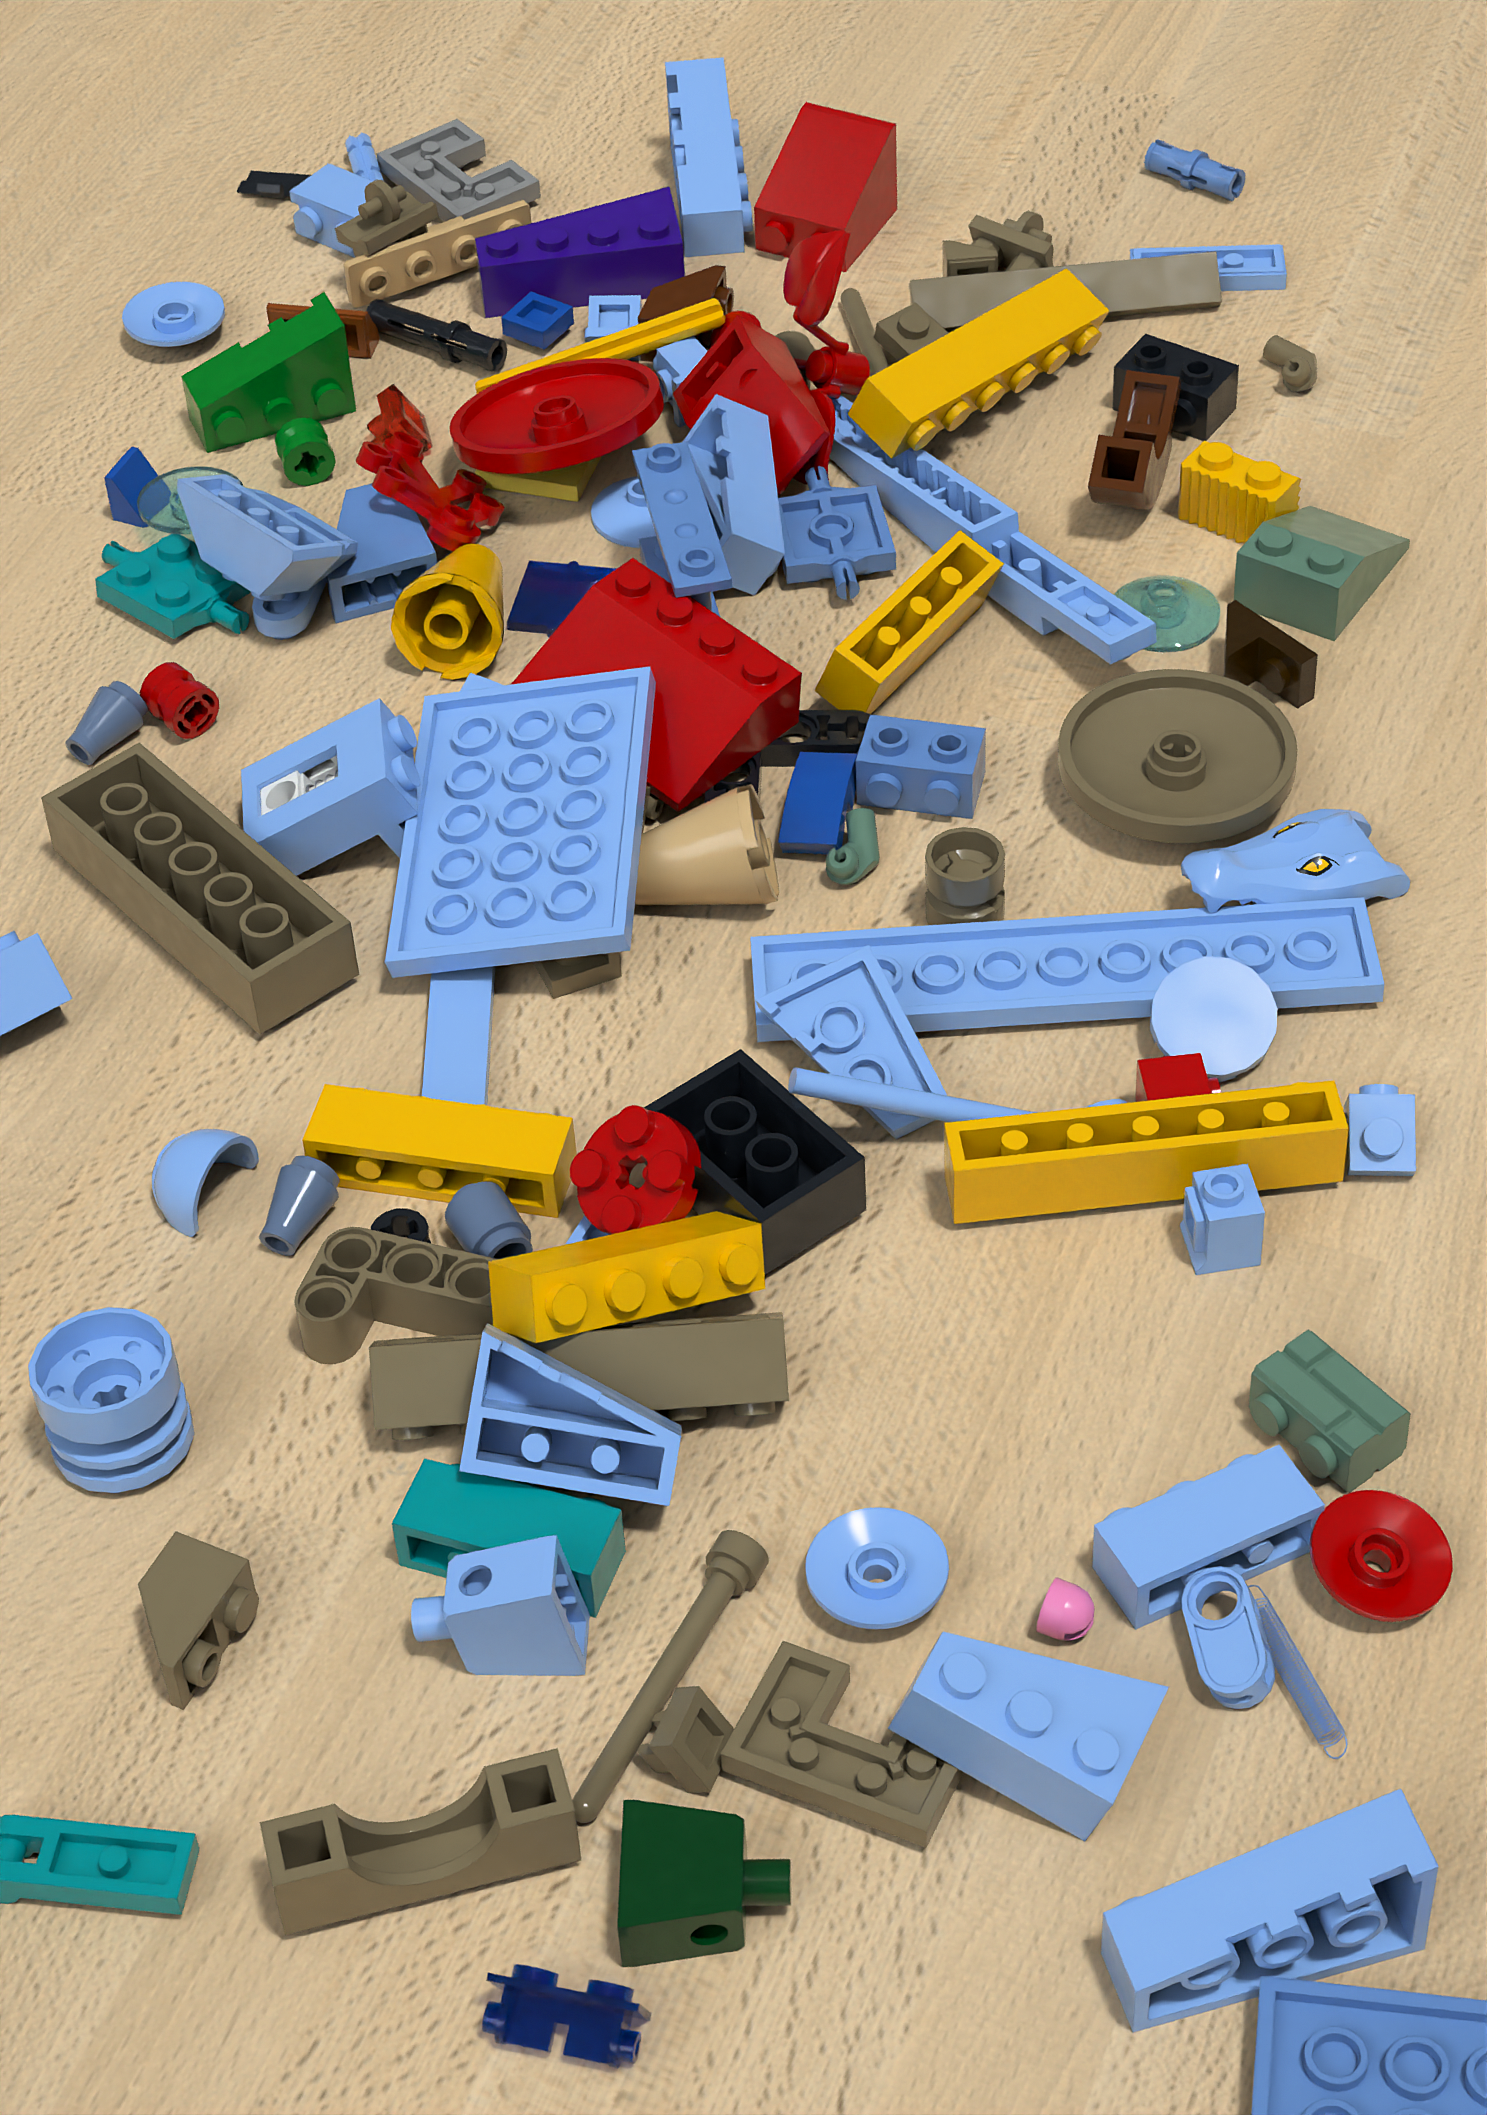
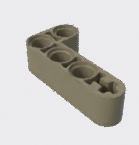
M362 1227L339 1229L330 1234L323 1242L296 1292L294 1302L304 1351L310 1359L321 1364L333 1365L345 1362L353 1357L361 1348L374 1321L436 1336L482 1333L487 1323L493 1326L488 1262L498 1259Z

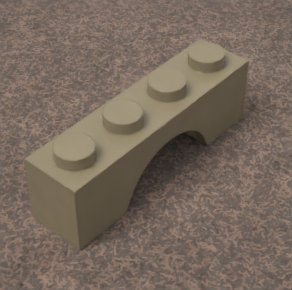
M558 1748L484 1766L477 1781L462 1797L443 1809L415 1819L398 1822L366 1821L353 1817L340 1809L336 1804L260 1822L271 1880L285 1935L582 1860L575 1809Z

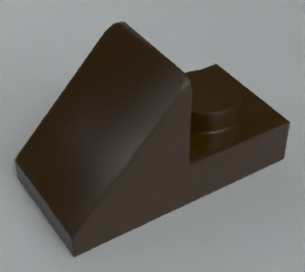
M1237 600L1227 604L1224 677L1238 681L1246 686L1258 681L1270 692L1277 694L1296 708H1300L1314 699L1318 654Z

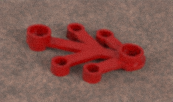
M394 432L392 438L385 439L382 446L373 442H363L355 461L365 470L376 474L372 483L373 488L427 518L430 524L427 536L439 546L455 551L463 545L477 543L481 535L480 527L497 525L504 510V505L495 498L482 494L487 482L481 476L469 470L458 469L452 483L439 488L422 464L424 455L421 453L423 444L415 437L403 432ZM471 501L468 510L456 506L463 502Z

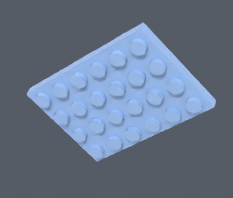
M651 667L424 696L414 763L420 777V786L416 788L418 814L406 820L385 957V964L392 978L630 951L656 681Z

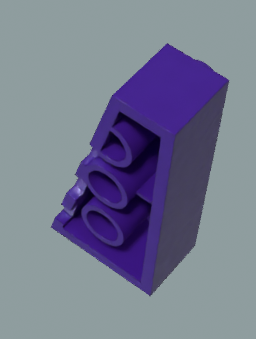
M670 186L475 238L485 318L505 315L530 292L575 308L589 306V296L641 295V300L647 299L652 288L685 276L683 241Z

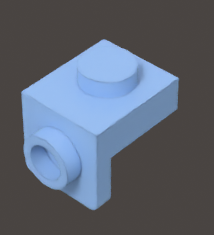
M641 295L589 296L588 327L585 328V343L638 325V316L642 310ZM640 355L627 360L640 361Z
M1388 1084L1364 1085L1359 1088V1094H1349L1344 1105V1114L1349 1127L1347 1175L1414 1176L1416 1172L1415 1094H1399L1397 1086Z

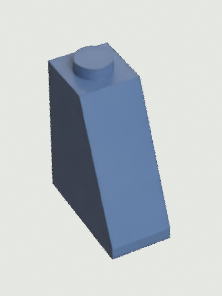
M372 483L348 489L345 492L337 530L358 542L357 554L326 576L332 616L335 623L393 609L402 590L410 582L437 564L436 552L416 512L395 499L379 493L373 488Z

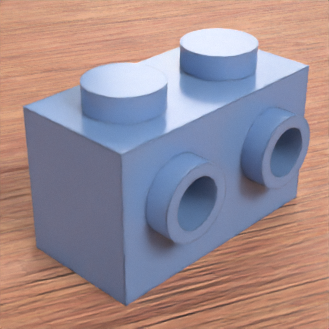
M870 714L856 758L857 805L973 819L985 776L986 728Z

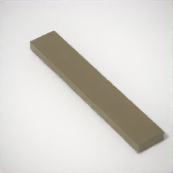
M1216 251L910 280L909 282L911 304L916 302L947 332L954 331L1066 268L1110 310L1106 317L1219 307L1222 302Z

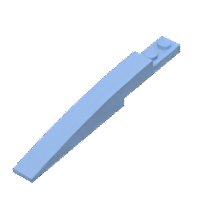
M842 395L838 399L831 398L835 409V433L830 459L860 487L876 485L882 506L934 552H937L961 530L1003 562L1004 565L988 596L1043 636L1057 629L1062 630L1109 664L1129 658L1132 654L1157 642L1155 622L1019 532L1018 512L923 449L914 451L911 447L891 459L848 415L853 403Z

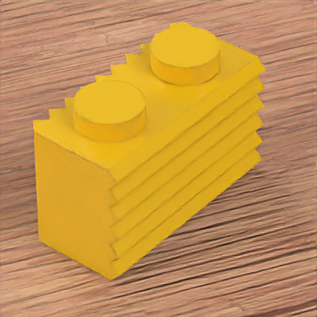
M1203 441L1181 463L1178 516L1180 520L1188 519L1189 524L1197 523L1198 528L1206 527L1208 532L1216 531L1217 536L1225 535L1226 539L1234 538L1236 543L1244 542L1245 544L1262 522L1299 509L1297 504L1300 499L1298 494L1301 490L1299 485L1302 479L1281 471L1280 467L1273 462H1257L1237 454L1225 443Z

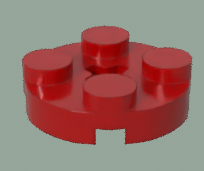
M632 1105L625 1107L619 1114L608 1119L593 1133L584 1150L573 1158L570 1166V1178L572 1183L577 1186L578 1201L586 1218L597 1229L611 1235L685 1218L694 1205L698 1190L693 1188L692 1184L695 1177L694 1166L701 1169V1154L693 1135L680 1122L662 1113ZM647 1161L648 1165L642 1171L643 1178L645 1179L644 1184L640 1188L629 1184L632 1169L638 1163L642 1164Z

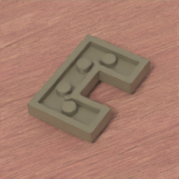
M783 1641L721 1752L722 1771L927 1848L964 1772L895 1732L888 1746H884L828 1725L850 1683V1665Z

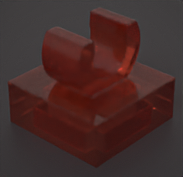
M394 384L376 395L381 414L374 417L367 424V429L376 437L371 442L382 446L385 439L392 438L394 432H403L415 437L423 444L422 454L433 447L425 416Z

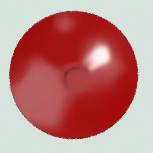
M613 358L573 360L528 370L489 386L470 398L456 411L450 422L449 429L455 453L458 459L467 466L491 473H535L583 463L608 454L632 442L651 428L659 419L664 408V399L658 376L653 370L643 364Z

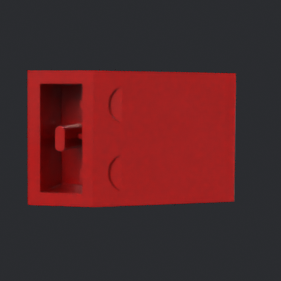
M739 315L673 392L685 423L690 429L695 425L715 394L768 415L778 496L786 490L790 480L809 458L819 452L824 441L831 434L785 341Z

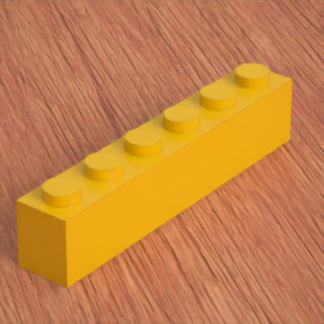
M1066 268L867 378L848 415L891 459L911 447L914 451H918L926 446L937 432L944 428L948 431L955 430L968 418L970 413L977 409H980L982 412L988 411L1001 399L1003 394L1010 390L1019 393L1033 381L1036 375L1043 371L1047 374H1052L1063 365L1069 356L1075 353L1079 356L1085 355L1100 340L1102 333L1098 329L1110 310Z
M1334 1080L944 1123L945 1181L954 1224L1184 1199L1185 1188L1192 1187L1193 1172L1248 1164L1257 1191L1341 1182L1344 1177L1349 1127Z

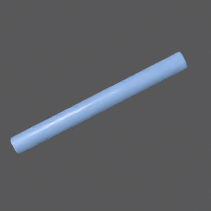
M796 1067L792 1069L788 1083L789 1093L944 1122L1037 1113Z

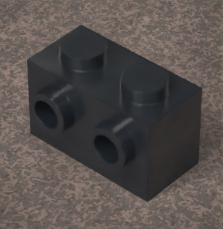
M1145 333L1114 366L1112 410L1118 411L1127 370L1180 377L1181 390L1172 431L1201 441H1207L1236 409L1239 365Z

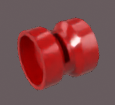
M166 662L154 668L147 675L140 689V696L147 706V711L154 717L163 720L172 732L183 739H193L202 735L211 727L219 711V699L216 693L205 684L196 681L188 670L176 662Z

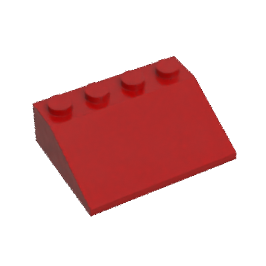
M631 558L592 585L511 683L512 685L651 667L656 681L646 786L651 787L650 793L679 812L799 722L802 673L692 597L683 596L675 598L670 582L636 559Z

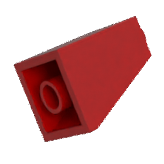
M805 102L754 206L756 250L789 258L798 243L807 237L837 230L848 231L851 234L842 272L846 273L897 211L896 124Z

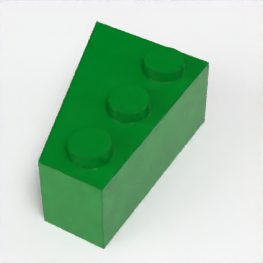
M325 292L310 300L313 304L312 307L290 320L284 322L283 318L280 317L267 325L270 331L246 346L241 347L238 342L181 376L189 419L207 453L277 434L278 430L292 419L304 417L320 422L357 411L345 326Z

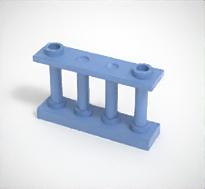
M687 442L675 444L661 443L650 448L632 450L635 469L656 536L639 539L640 557L643 565L671 583L675 598L690 596L720 617L713 591L731 589L732 578Z

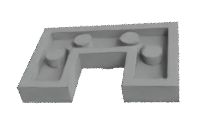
M458 119L377 153L380 172L395 184L401 185L405 191L410 192L419 202L423 204L430 201L435 203L439 218L442 221L462 216L465 220L520 200L529 203L541 198L539 180L513 160H509L473 177L464 173L461 170L468 163L486 156L484 138Z

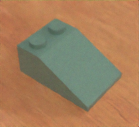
M1313 506L1262 522L1237 552L1234 600H1237L1258 615L1335 641L1409 549L1410 539Z

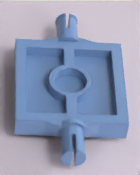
M818 466V479L814 467H811L805 473L808 491L795 496L778 498L785 550L781 563L787 584L816 582L821 579L833 578L837 596L847 600L846 585L850 599L856 597L860 591L855 575H869L875 572L896 570V551L876 485L855 488L831 487L827 470L824 467Z

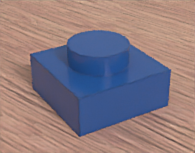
M530 292L501 317L503 335L545 350L574 324L573 306Z

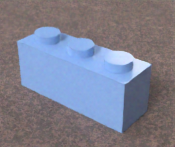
M1277 1445L1256 1455L1246 1454L1233 1460L1226 1468L1196 1481L1180 1482L1170 1488L1164 1495L1134 1508L1125 1507L1112 1512L1103 1521L1094 1525L1092 1568L1136 1630L1181 1610L1182 1594L1186 1584L1193 1576L1206 1568L1218 1566L1230 1568L1240 1574L1244 1581L1309 1553L1311 1533L1318 1517L1324 1511L1325 1504L1282 1447Z

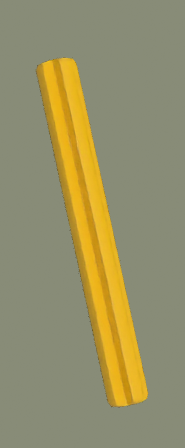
M712 298L478 380L475 383L476 393L511 376L538 367L593 358L627 360L688 337L713 330L725 323L721 304L718 299Z

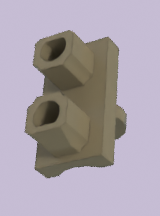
M377 179L365 187L366 203L358 207L360 215L336 227L335 232L337 241L353 248L355 257L364 254L369 256L393 242L396 244L428 233L427 224L439 218L435 203L430 201L423 204L416 200L410 192L405 191L401 185L391 189L383 180Z
M1027 211L1018 218L1017 222L1006 219L1003 224L976 214L968 225L973 240L971 245L997 251L998 266L1006 268V271L1054 267L1052 235L1043 232L1044 224L1040 214Z

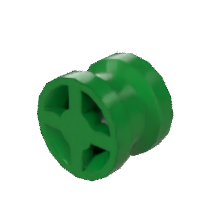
M301 417L290 420L278 430L275 437V447L282 461L284 473L290 481L297 485L310 486L319 484L329 477L336 464L335 454L328 442L326 430L320 422L312 418Z

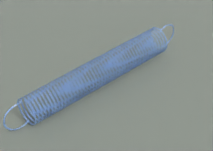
M1248 1586V1588L1258 1587L1265 1596V1598H1259L1256 1601L1261 1599L1267 1600L1259 1601L1257 1604L1267 1602V1604H1260L1258 1607L1265 1605V1607L1259 1608V1612L1261 1613L1260 1616H1263L1261 1619H1264L1262 1623L1267 1640H1269L1268 1643H1270L1269 1647L1272 1646L1270 1650L1273 1649L1270 1652L1274 1666L1319 1744H1328L1336 1740L1341 1733L1343 1734L1333 1744L1324 1746V1750L1330 1758L1339 1759L1347 1749V1738L1344 1734V1728L1268 1597L1259 1586ZM1336 1728V1729H1335L1333 1732H1331L1330 1734L1321 1737V1735L1326 1734V1733L1330 1732L1332 1729ZM1337 1730V1732H1336L1333 1736L1329 1737L1328 1739L1319 1740V1738L1328 1737L1329 1735L1333 1734V1733ZM1338 1732H1340V1734H1339L1335 1739H1333V1740H1331V1741H1329V1742H1326V1743H1321V1742H1319V1741L1329 1740V1739L1333 1738L1335 1735H1337ZM1344 1736L1346 1747L1343 1754L1339 1757L1330 1756L1325 1748L1336 1744Z

